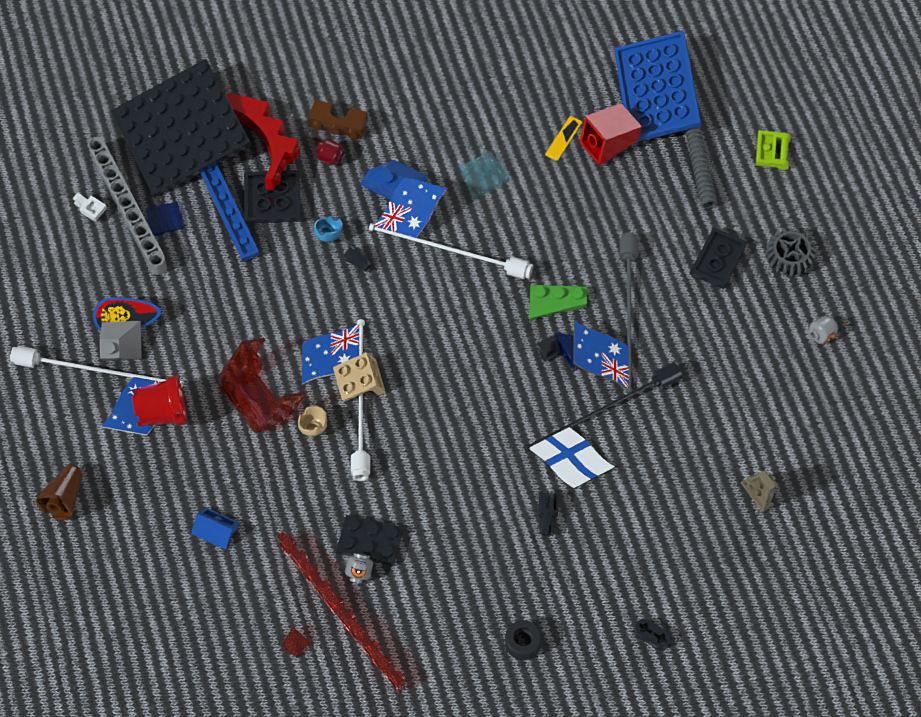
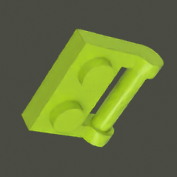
M758 130L756 165L787 170L789 168V161H787L788 144L791 141V135L788 133ZM776 141L781 142L780 159H775Z

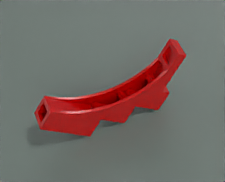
M228 92L226 97L240 123L255 132L262 139L270 153L272 164L266 174L265 181L266 189L273 191L276 184L280 183L282 170L286 169L287 164L293 165L295 159L299 158L301 149L298 147V140L285 137L286 129H284L283 121L271 118L269 102Z

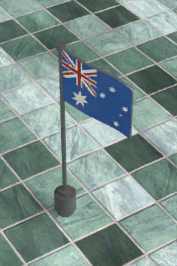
M630 232L622 234L620 238V258L627 262V345L609 335L589 329L574 320L573 363L576 366L626 388L627 394L633 391V388H631V262L638 258V238L636 234Z

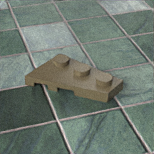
M762 471L740 482L763 513L770 509L776 488V482L771 475H767L765 471Z

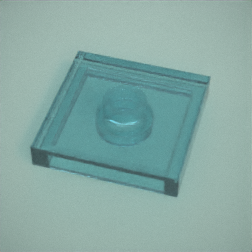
M490 151L459 167V172L478 198L509 181V176Z

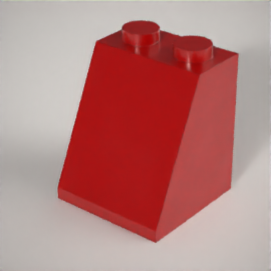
M620 103L585 116L579 143L596 163L601 166L639 139L642 126Z

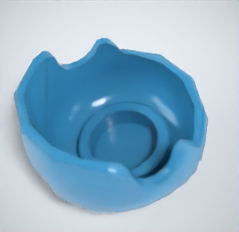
M329 216L326 219L321 218L317 220L313 226V231L319 240L332 242L341 235L343 224L341 219L336 221L332 216Z

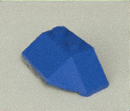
M393 160L369 169L360 185L391 200L395 189L405 177L426 183L428 181L426 175Z

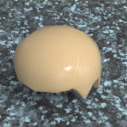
M309 406L305 409V413L302 416L299 415L298 428L303 434L314 437L325 431L327 415L323 408Z

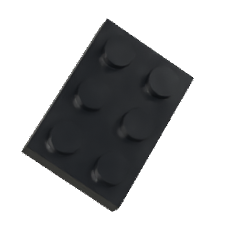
M713 227L690 270V275L724 290L747 246V241Z
M346 515L336 553L345 556L362 553L369 555V559L373 562L395 566L404 527Z

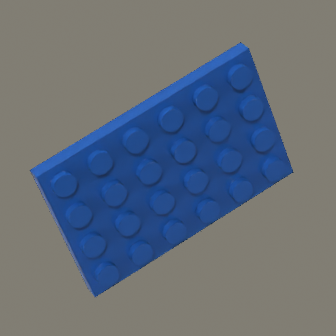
M684 30L614 48L623 106L642 126L639 139L636 142L702 126Z

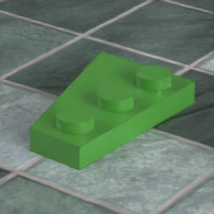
M530 286L529 322L539 317H550L555 313H565L587 307V287Z

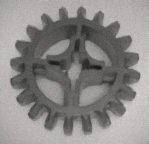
M784 228L781 233L777 231L775 236L770 237L766 246L767 262H771V268L776 267V273L780 270L783 271V276L786 273H789L791 277L794 273L799 276L801 271L806 273L808 268H812L816 260L817 249H815V242H812V237H806V232L801 234L799 229L796 232L792 228L788 232ZM777 250L780 251V253L783 255V258L780 257Z

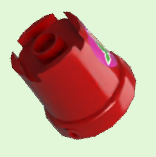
M178 375L168 377L166 381L132 389L135 416H139V421H137L139 427L170 423L175 425L187 424L185 401Z

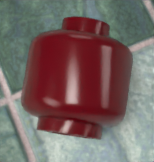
M326 139L323 143L319 142L316 148L318 160L330 166L339 164L344 154L342 146L330 139Z

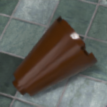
M75 465L65 466L39 493L36 504L44 514L49 512L53 514L51 518L62 521L70 519L74 513L83 477L80 468Z

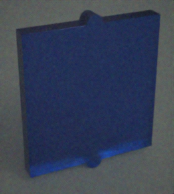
M178 202L146 208L147 224L150 226L154 236L184 229L181 219L183 215L179 211Z

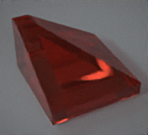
M293 627L281 647L298 658L310 642Z

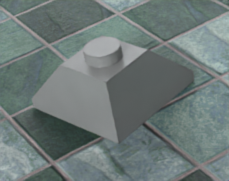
M141 321L102 322L100 359L103 361L142 359Z

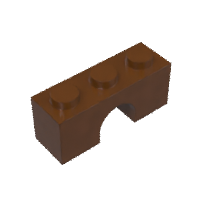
M318 100L314 101L308 117L310 128L317 131H327L334 135L348 136L351 139L357 138L362 140L368 123V116L365 111L349 108L348 114L345 117L336 118L333 116L332 104Z

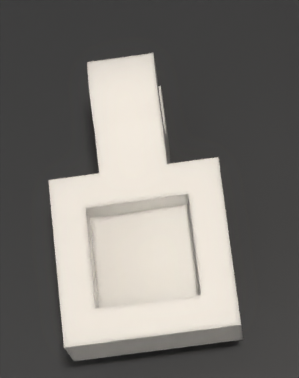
M77 193L73 197V200H75L74 204L80 207V212L95 222L107 209L104 203L93 196L86 199Z

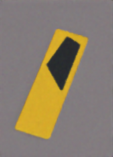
M569 116L545 155L558 161L582 124V121Z

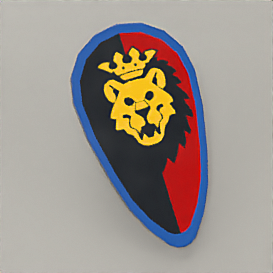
M110 297L103 299L96 305L93 312V320L99 331H101L102 322L141 321L142 328L154 322L161 315L162 311L158 306L145 300Z

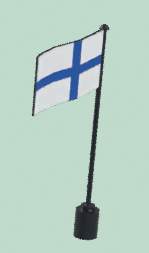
M672 362L654 371L653 377H651L652 382L529 445L525 444L524 450L531 451L537 455L564 483L573 489L615 468V466L604 460L571 427L652 385L663 389L681 380L683 376L678 365Z

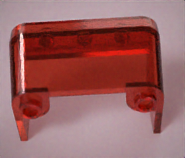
M264 337L242 341L218 376L220 387L255 433L265 432L292 415L306 396L305 392L283 395L277 401L258 374L262 370V360L257 352L266 341Z

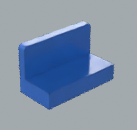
M205 507L197 513L191 534L226 549L231 535L238 530L240 523Z

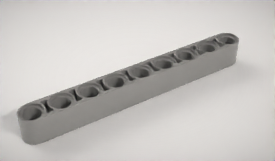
M100 137L90 139L88 147L91 157L153 274H163L167 270L164 254L104 140Z

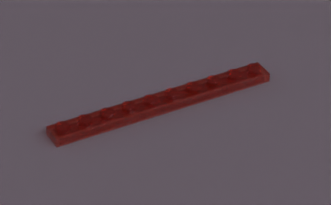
M284 532L279 534L277 540L281 548L398 693L405 689L404 681L406 680L399 670L397 672L392 667L393 663L387 655L383 656L381 654V648L375 640L371 641L367 636L369 633L362 624L359 626L356 623V617L350 609L347 611L343 606L344 602L339 595L335 596L331 592V585L327 580L323 581L319 577V570L315 565L311 566L307 562L308 557L302 550L298 551L295 547L297 544L291 536L287 537Z

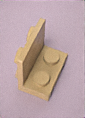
M367 352L333 367L343 401L352 399L369 390L377 395L386 393L376 359Z

